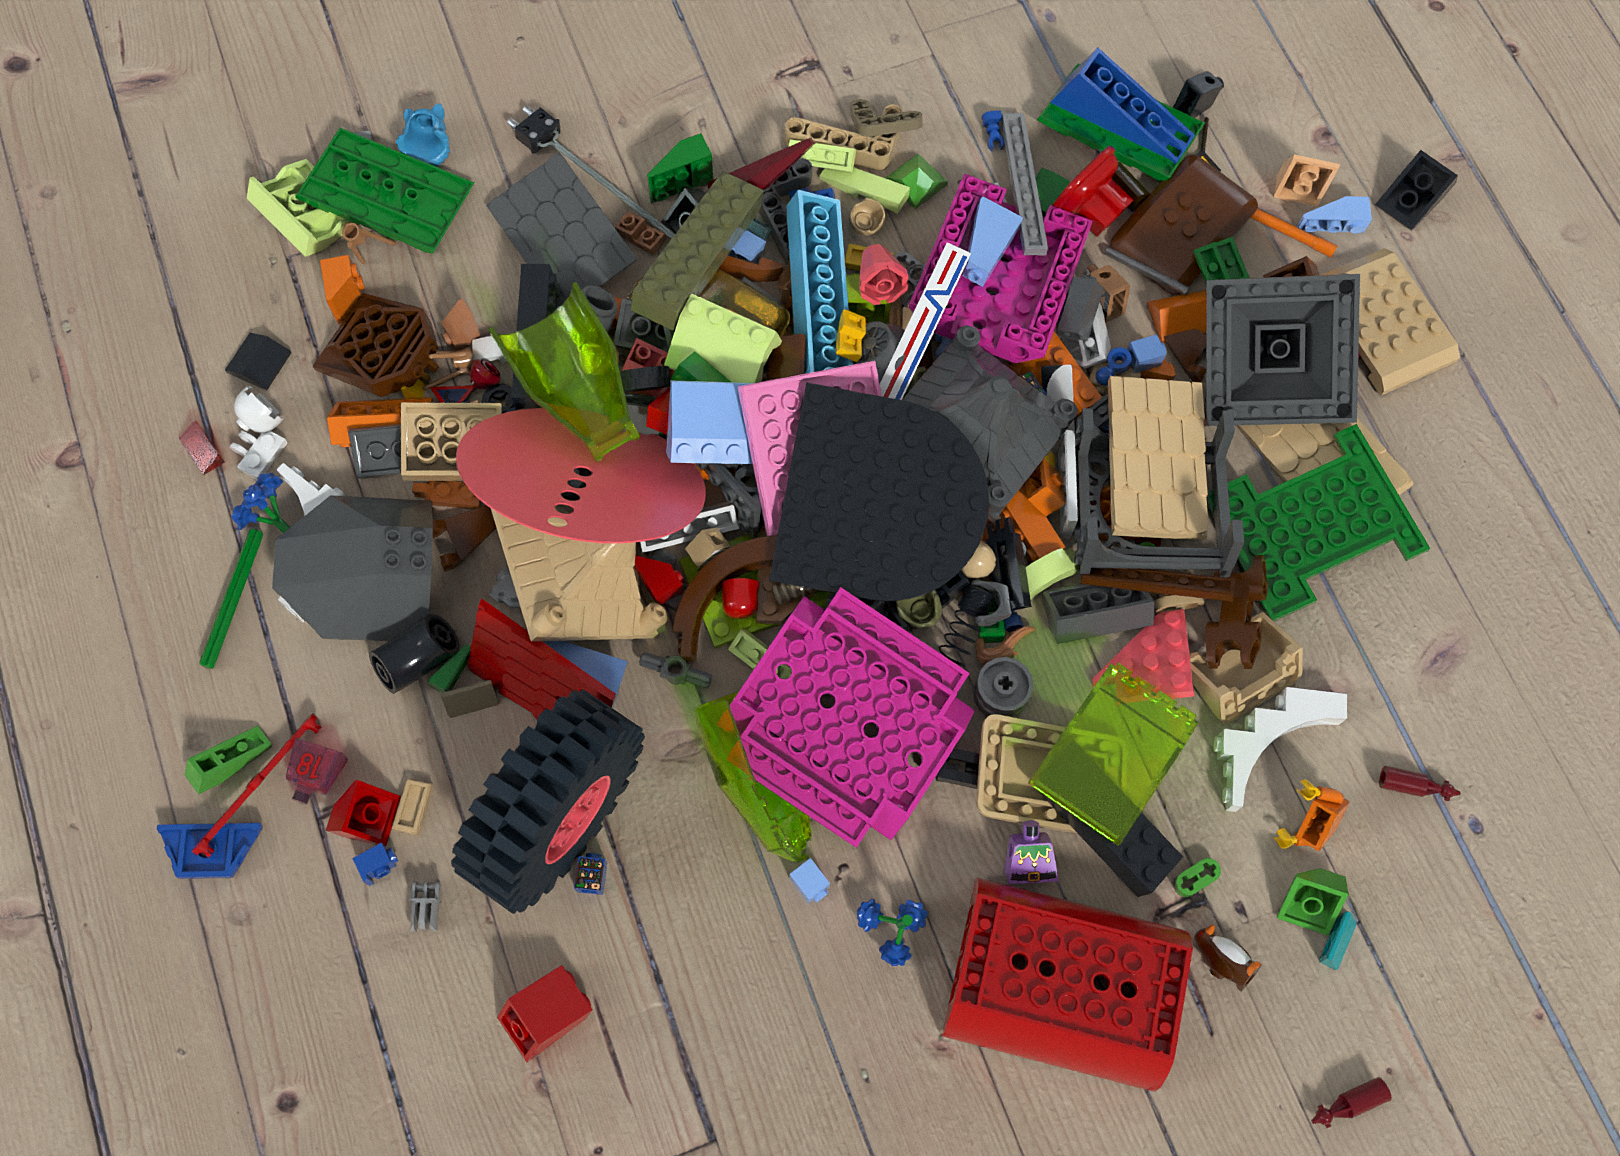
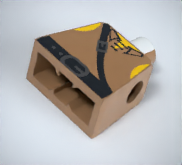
M1095 264L1090 265L1084 273L1085 275L1095 277L1097 282L1104 288L1100 304L1105 323L1125 314L1130 290L1128 282L1111 265H1106L1102 268H1098Z

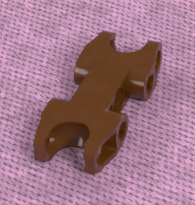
M1255 555L1253 563L1247 571L1234 573L1232 570L1230 577H1224L1237 579L1233 602L1222 601L1219 622H1208L1206 625L1204 639L1206 644V660L1210 669H1217L1220 666L1222 656L1229 650H1240L1241 663L1244 669H1252L1260 651L1262 629L1260 622H1251L1254 601L1266 600L1269 585L1266 561L1263 555ZM1219 570L1214 572V576L1219 577Z

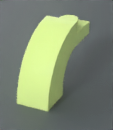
M1063 548L1057 549L1026 567L1031 600L1055 582L1079 573V565H1075V552L1072 548L1063 550Z

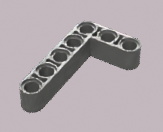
M800 158L768 189H764L761 209L759 211L787 265L790 260L789 243H786L789 242L787 209L780 197L788 195L789 191L803 189L811 184L812 163L805 158Z

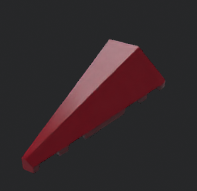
M810 137L728 174L762 190L768 189L816 143ZM716 179L707 183L708 189H710Z

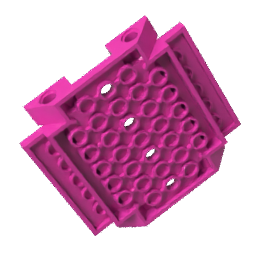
M843 588L839 589L826 610L804 596L718 723V725L739 738L725 760L855 848L858 847L870 827L889 840H892L910 817L968 726L975 710L957 699L956 695L970 673ZM780 665L790 667L791 676L788 679H781L777 676L776 669ZM823 694H830L834 697L835 703L832 708L827 709L821 706L820 697ZM867 723H874L878 728V734L874 738H869L864 734L863 729ZM911 752H917L921 756L922 761L918 767H912L908 764L907 757Z

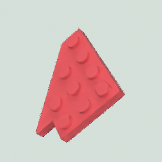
M1184 609L1159 612L1154 617V624L1144 627L1092 679L1094 688L1114 685L1117 706L1193 697L1194 687Z

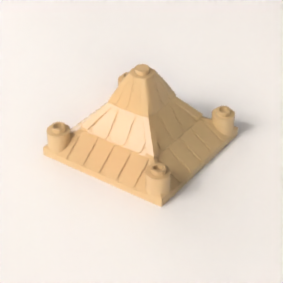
M560 504L554 507L556 511L564 514L574 511L568 505ZM491 509L531 641L654 638L658 635L657 629L667 622V613L657 603H650L646 606L647 603L640 587L636 570L634 569L636 542L594 543L566 539L518 524ZM552 517L548 519L549 524L556 527L567 525V522L561 518Z

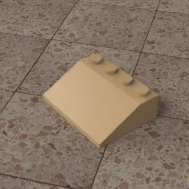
M401 402V476L403 481H463L456 465L457 448L462 437L478 423L502 414V404Z

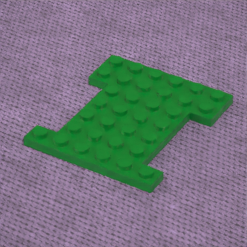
M1357 424L1337 432L1333 436L1344 456L1265 492L1257 494L1247 474L1227 483L1230 521L1242 520L1244 545L1238 556L1237 563L1242 572H1245L1251 567L1255 555L1264 556L1269 585L1266 600L1259 601L1265 614L1273 621L1316 603L1317 599L1306 580L1391 541L1395 542L1405 561L1422 555L1431 549ZM1212 489L1208 491L1206 500L1207 508L1215 521Z

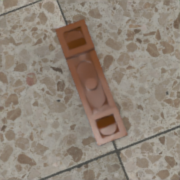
M727 256L719 268L733 278L742 280L745 277L752 282H772L779 280L784 264L762 257L759 265Z

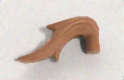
M1026 626L1012 633L1006 630L1004 640L993 648H986L984 639L978 638L975 640L976 658L982 665L995 658H1013L1018 655V652L1013 651L1014 646L1023 637L1036 629Z

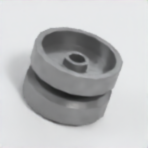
M1009 657L995 658L987 662L979 672L973 690L974 701L979 710L986 716L997 714L1015 717L1021 713L1031 697L1033 690L1032 675L1027 667L1016 659Z

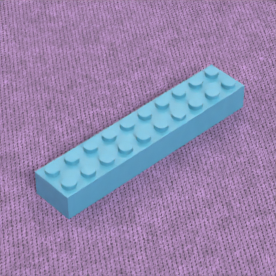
M797 190L787 204L786 209L794 335L805 334L804 374L853 365V361L836 354V339L840 317L844 309L849 311L840 200Z

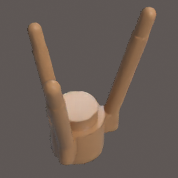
M346 223L342 231L343 237L348 241L347 246L352 249L361 264H365V260L356 246L363 244L367 236L393 246L396 245L395 241L370 232L366 228L362 229L355 223Z
M471 349L436 351V354H429L430 359L453 358L454 368L459 367L460 370L423 386V390H428L430 387L440 385L459 375L468 374V368H471L473 364Z

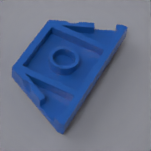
M225 823L209 842V846L215 849L210 857H207L204 853L195 855L191 851L214 824L157 825V831L162 836L165 851L171 859V866L177 878H233L260 834L263 825L260 823Z

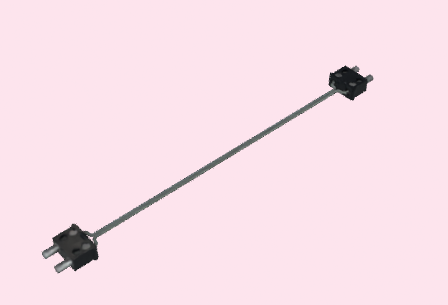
M528 105L523 108V112L528 117L520 124L513 118L508 119L507 124L515 130L516 139L529 148L532 154L537 153L543 147L552 145L671 239L674 237V232L556 141L561 132L559 119L553 118L541 107L535 111ZM720 268L716 271V274L732 287L736 288L739 284ZM775 313L772 318L794 334V326H786L784 318Z

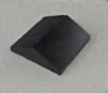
M249 333L226 367L225 372L267 391L292 352L268 336Z

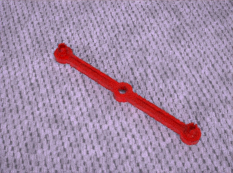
M314 713L307 717L262 771L258 772L246 785V789L194 846L191 852L195 855L204 853L207 857L212 855L211 853L215 849L209 846L210 840L263 782L265 777L307 730L311 729L316 734L322 728L316 723L318 717Z

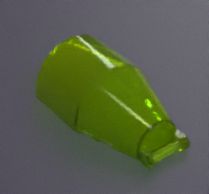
M577 282L572 284L571 294L565 303L537 324L510 334H498L493 326L488 328L489 333L525 393L581 440L596 462L603 459V455L630 440L635 441L640 438L629 416L614 343ZM624 429H626V432H624V433L618 435V434L621 433Z

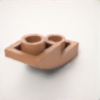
M628 211L614 226L616 231L624 238L652 255L667 240L665 233L648 226L645 219Z

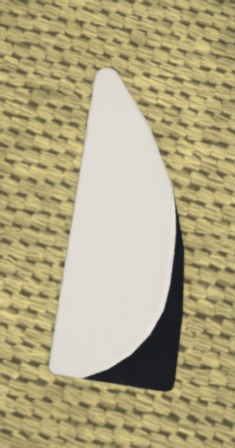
M1072 365L1042 366V388L1046 392L1045 396L1055 403L1060 399L1073 401ZM1074 421L1070 424L1067 430H1075ZM1063 435L1059 438L1060 443L1062 441Z

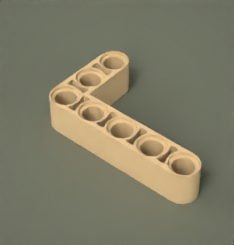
M892 104L885 107L882 115L900 113L903 110L900 106ZM797 117L790 118L785 123V141L788 146L790 139L803 141L811 137L818 144L856 149L854 164L875 170H885L889 166L900 134L898 132L878 135L874 138L864 137L854 132Z

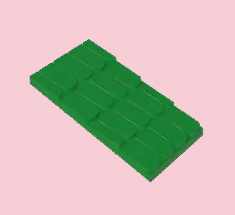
M339 128L295 198L327 213L331 212L357 225H363L395 241L399 240L425 253L433 254L474 182Z

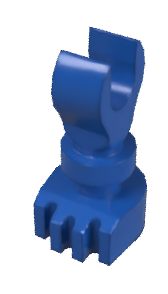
M988 111L981 116L983 126L986 127L987 134H989L988 148L992 151L993 142L996 141L999 143L1000 150H1002L1004 139L999 134V124L1002 120L1001 111Z

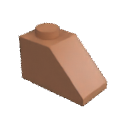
M463 298L458 300L441 323L445 331L441 335L447 346L452 345L455 351L462 350L472 345V340L481 338L473 314Z

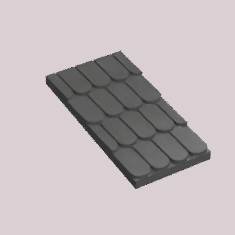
M560 152L486 205L527 264H550L553 273L557 275V284H560L561 287L560 298L556 299V305L559 306L561 314L567 311L569 302L574 299L580 289L591 285L601 287L637 261V258Z

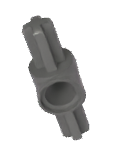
M643 652L639 660L640 666L659 672L660 677L667 679L669 683L674 685H685L688 682L708 688L712 681L711 674L691 668L692 664L686 662L680 656L667 655L666 658ZM673 666L682 668V671L676 675L669 672Z

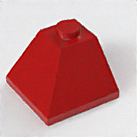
M355 780L334 804L325 831L348 839L374 845L382 843L386 846L401 796L360 780Z

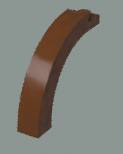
M777 536L755 538L728 548L709 561L690 582L679 603L673 626V632L682 637L678 641V653L686 662H696L702 619L711 601L722 590L723 581L737 578L753 570L772 567Z

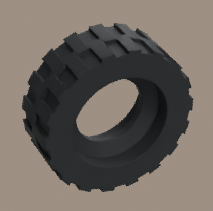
M669 366L636 368L615 373L618 392L651 390L670 387L671 385Z

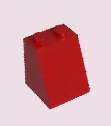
M563 965L508 998L497 1019L525 1061L528 1062L583 1022L593 1009L587 995L581 993L576 986L572 973L566 971Z

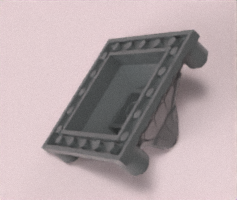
M1343 273L1339 275L1245 279L1218 278L1206 280V426H1218L1223 411H1233L1234 425L1357 423L1360 274Z
M966 325L959 328L952 342L902 400L919 404L942 415L953 423L969 440L984 468L989 491L988 519L994 522L1074 421L1078 409L1075 403L1069 399H1060L1056 403L1048 399L1038 389L1032 387L1030 383L979 346V331L972 326Z

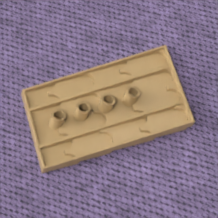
M1110 376L1108 380L1112 535L1205 540L1208 536L1207 529L1209 525L1206 500L1208 492L1204 454L1206 446L1202 383Z
M1358 418L1357 423L1236 425L1283 481L1286 482L1344 456L1333 436L1335 433L1357 424L1397 493L1400 495L1413 486V480L1409 477L1408 473Z

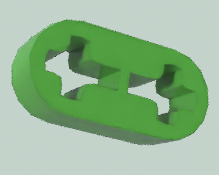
M1211 858L1199 861L1175 878L1173 882L1175 892L1182 897L1192 896L1219 878L1221 874L1220 865ZM1203 865L1205 867H1212L1211 876L1208 874L1202 878L1200 877L1199 873L1205 869ZM1193 877L1196 882L1189 886L1191 891L1188 888L1183 889L1181 887L1183 883L1182 878L1188 881Z

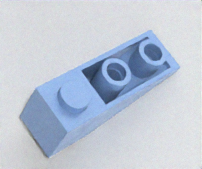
M1346 196L1303 214L1297 228L1307 232L1364 233L1372 221L1369 197Z

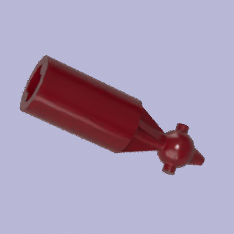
M1384 766L1379 777L1380 788L1419 797L1439 793L1445 801H1449L1451 797L1459 796L1461 793L1449 781H1444V784L1439 785L1429 779L1426 774L1390 766Z
M1374 1078L1340 1094L1330 1109L1319 1105V1110L1311 1122L1313 1124L1320 1123L1325 1125L1326 1128H1330L1333 1117L1354 1118L1391 1101L1390 1090L1382 1078Z

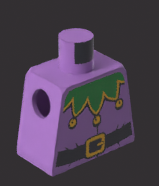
M1029 820L1023 822V833L1010 836L1004 866V874L1008 884L1058 882L1052 842L1048 833L1039 832V823L1037 821Z

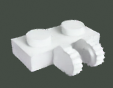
M241 431L239 437L253 446L247 451L239 444L232 443L230 449L244 457L237 466L238 469L257 480L261 474H266L288 442L285 438L271 431L261 433L258 439L249 433Z

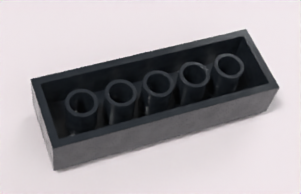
M521 264L511 394L515 406L519 409L553 407V393H550V387L555 383L552 363H556V349H553V343L558 339L555 319H559V306L556 305V299L560 298L561 287L560 284H557V275L553 273L550 264Z
M1075 741L1061 747L1029 780L1033 787L1137 897L1151 894L1183 858L1180 852Z

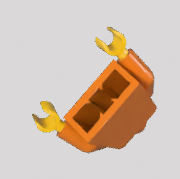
M1303 779L1301 783L1305 788L1302 790L1296 789V791L1305 800L1315 799L1298 833L1291 836L1285 828H1281L1276 832L1279 837H1274V840L1282 849H1287L1294 843L1295 846H1310L1320 851L1338 828L1350 802L1336 789L1322 786L1316 788L1309 780Z

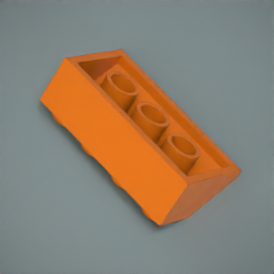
M1053 331L1043 358L1019 363L1008 361L1011 366L1021 368L1019 376L1031 371L1041 387L1042 366L1072 365L1073 401L1078 409L1074 419L1075 424L1077 417L1082 414L1083 408H1090L1102 398L1055 331Z
M433 397L336 402L327 416L331 445L350 447L349 429L401 424V402L433 403Z

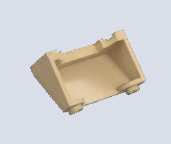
M1263 611L1251 618V622H1260L1262 629L1260 651L1252 669H1244L1241 663L1240 650L1227 651L1222 656L1220 666L1217 669H1210L1205 656L1201 652L1190 653L1193 685L1215 717L1223 724L1233 722L1276 696L1286 687L1295 684L1302 675L1303 647Z

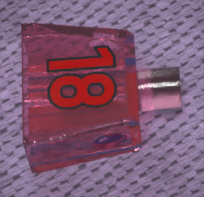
M296 738L286 773V780L292 785L297 786L292 800L307 805L312 791L326 795L347 763L348 758L342 752Z

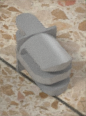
M413 881L410 898L412 902L410 932L417 931L418 920L422 931H428L429 923L431 931H437L439 904H442L441 881H436V884H430L429 881H425L424 884H418L417 881ZM418 892H423V898H417ZM429 892H435V898H429Z

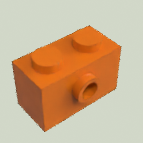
M1043 459L1026 480L1025 485L1027 500L1041 513L1048 516L1065 504L1064 482L1061 474Z

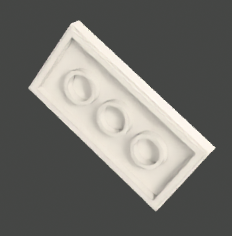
M1066 430L1064 432L1058 449V472L1061 474L1064 482L1063 491L1065 504L1059 509L1061 539L1071 538L1078 521L1075 430Z

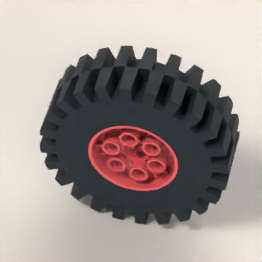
M584 689L581 692L578 690L571 691L568 698L562 696L556 700L552 711L546 708L538 716L535 729L528 726L520 734V745L515 751L510 748L501 758V761L504 763L498 774L490 773L483 784L488 788L487 791L472 802L469 811L474 815L461 824L458 834L462 837L453 846L452 853L456 856L451 860V865L455 868L454 872L512 914H515L517 911L519 913L524 912L528 905H535L542 893L547 895L554 888L558 876L563 878L570 871L572 860L583 855L587 849L586 843L592 835L597 836L603 826L600 823L604 817L612 814L618 804L615 802L616 797L626 790L630 782L626 778L635 771L638 765L636 758L642 753L643 745L641 743L645 739V734L642 733L643 729Z

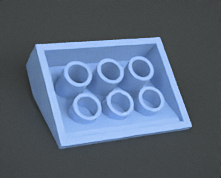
M671 380L666 454L670 462L753 464L738 387L754 383Z

